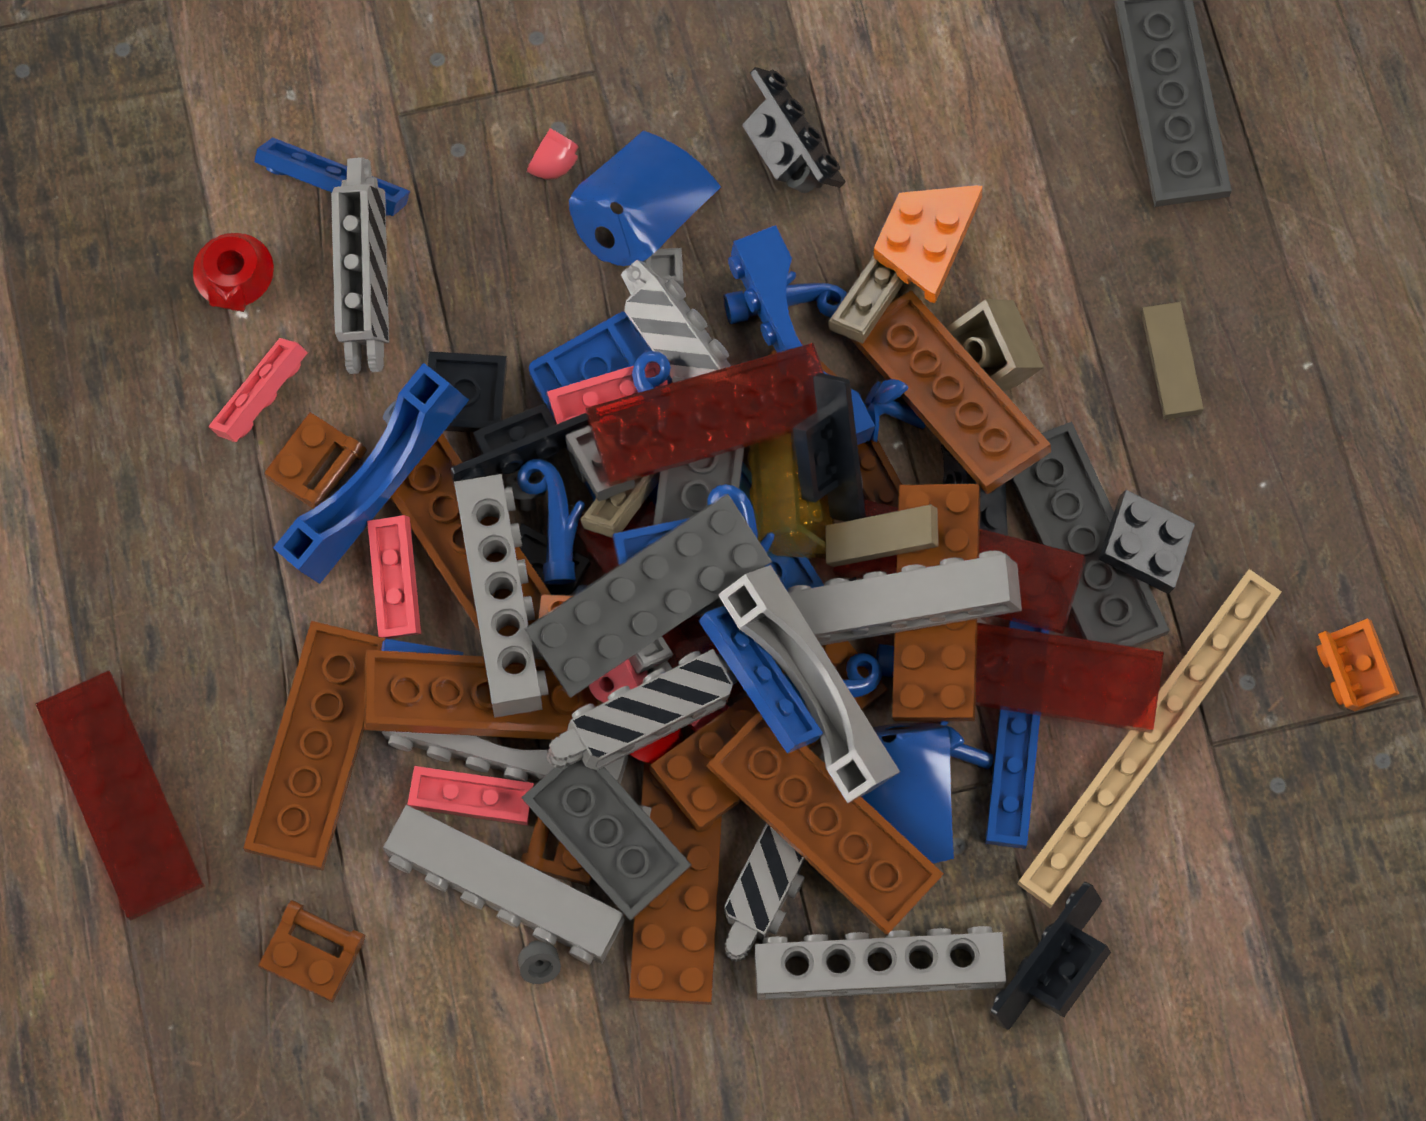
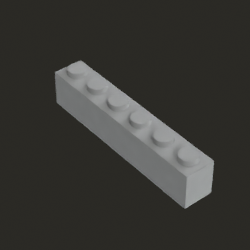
M986 551L980 553L979 558L966 561L962 558H947L941 560L940 565L927 568L923 565H908L903 567L901 572L888 575L885 572H870L864 574L863 579L854 581L843 578L831 579L825 582V586L811 588L807 585H797L788 588L790 597L821 645L1022 611L1017 563L1001 551Z
M408 805L404 807L383 846L386 855L391 857L388 863L395 868L409 874L413 868L425 874L424 881L429 885L444 892L450 887L462 893L460 899L470 906L482 910L483 906L486 905L498 911L496 917L510 926L518 928L519 924L522 923L534 929L532 935L544 943L554 946L556 941L570 947L569 954L586 964H591L592 960L603 964L625 921L624 913Z

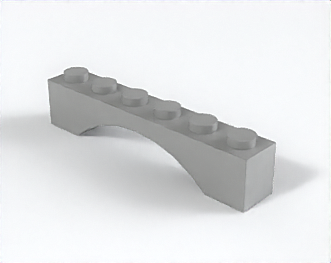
M771 565L743 575L718 594L738 628L754 639L774 658L798 689L812 717L823 732L820 740L824 751L826 769L847 803L873 791L900 772Z
M382 731L384 738L389 740L388 744L396 749L411 751L412 747L426 750L427 756L439 761L449 762L452 757L466 761L465 766L475 771L487 773L489 768L504 772V777L509 780L527 782L528 779L539 782L555 768L554 766L551 767L548 759H546L547 751L549 750L508 748L471 735ZM628 755L605 766L619 784H621L629 758Z

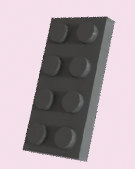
M580 760L570 766L565 765V768H554L521 797L629 920L634 919L692 866L605 767L594 770L586 767L583 761Z

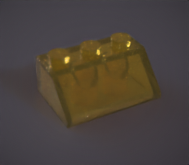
M789 422L750 435V452L748 453V464L751 468L752 476L750 498L753 503L759 542L763 540L767 533L772 532L775 538L769 551L774 555L826 559L825 526L835 524V522L830 517L827 495L815 503L802 500L793 428L795 426Z

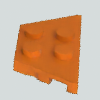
M975 185L899 193L874 246V258L886 268L894 270L897 277L906 284L911 282L916 284L925 292L926 300L936 303L981 201L983 187Z

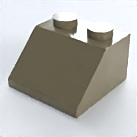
M985 299L946 327L1002 391L1018 386L1044 368L1014 300Z

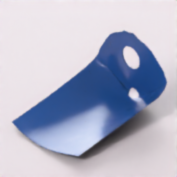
M643 130L617 154L578 185L569 199V210L579 237L592 254L596 255L601 261L619 266H628L636 260L644 261L654 254L721 186L689 153L675 144ZM612 202H616L623 207L621 214H616L610 208ZM602 226L612 232L615 239L613 247L606 248L597 241L595 236L597 227Z
M897 723L872 727L900 772L861 797L932 863L954 859L950 738L948 728L944 725L933 723ZM895 727H910L901 730H886ZM896 735V739L888 743L882 740V736Z

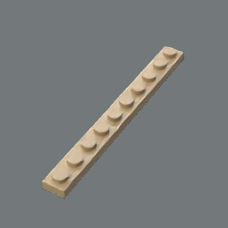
M1249 569L1018 881L1017 885L1049 908L1053 906L1273 606L1282 591Z

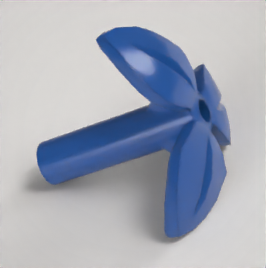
M889 379L883 381L882 384L877 381L866 397L864 405L868 406L867 411L875 425L870 439L873 442L878 440L879 416L882 414L890 415L920 429L926 426L910 407L894 401L909 388L902 381Z
M939 721L937 723L946 726L949 730L950 756L985 769L991 767L994 759L993 754L963 744L965 742L963 737L954 728L947 726L950 721Z

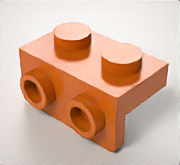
M1367 618L1332 633L1324 631L1318 634L1321 645L1317 646L1318 655L1324 667L1331 668L1335 679L1331 683V689L1339 705L1344 704L1346 708L1355 712L1399 695L1372 620Z

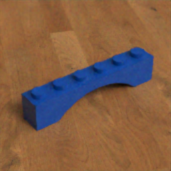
M775 225L734 241L731 256L728 258V264L734 278H741L746 288L744 296L751 312L757 311L762 321L760 328L765 342L768 346L773 345L779 356L777 357V365L784 379L789 378L795 389L793 397L797 408L801 413L806 412L808 417L817 412L813 377L818 373H827L808 355L798 339L789 317L786 290L787 276L792 257ZM851 389L857 445L871 439L875 425L859 393Z
M423 363L398 393L389 423L364 464L330 498L299 516L273 549L299 571L320 584L367 527V521L372 520L467 404L469 399Z

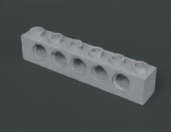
M502 474L456 481L454 484L494 718L542 710L541 695L548 694L545 671H536L534 658L542 657V655L524 630L528 626V621L535 620L532 598L531 596L523 597L521 584L529 582L525 559L517 560L515 548L521 547L522 542L518 523L510 524L508 512L516 510L512 487L504 488ZM492 516L499 519L496 524L491 526H485L480 523L485 517ZM498 552L505 555V558L499 562L486 560L492 553ZM499 589H507L512 592L505 599H496L492 596ZM505 626H514L519 629L512 636H502L498 633ZM511 663H521L525 666L524 670L518 674H510L505 671V668Z
M979 926L968 928V934L952 935L951 929L937 928L927 930V936H910V931L896 930L891 931L886 935V938H869V933L865 932L845 934V940H828V935L824 934L804 936V942H787V937L783 936L763 938V944H755L757 1000L1003 988L1006 983L1002 932L992 933V927ZM955 949H964L970 953L972 964L964 968L958 967L951 961L950 953ZM915 951H923L930 956L931 965L926 969H916L911 965L909 955ZM874 953H883L889 958L891 966L885 971H875L869 966L867 959ZM833 955H842L848 960L850 967L846 972L837 974L829 970L826 961ZM792 957H801L808 963L809 969L806 973L796 976L787 971L785 964Z

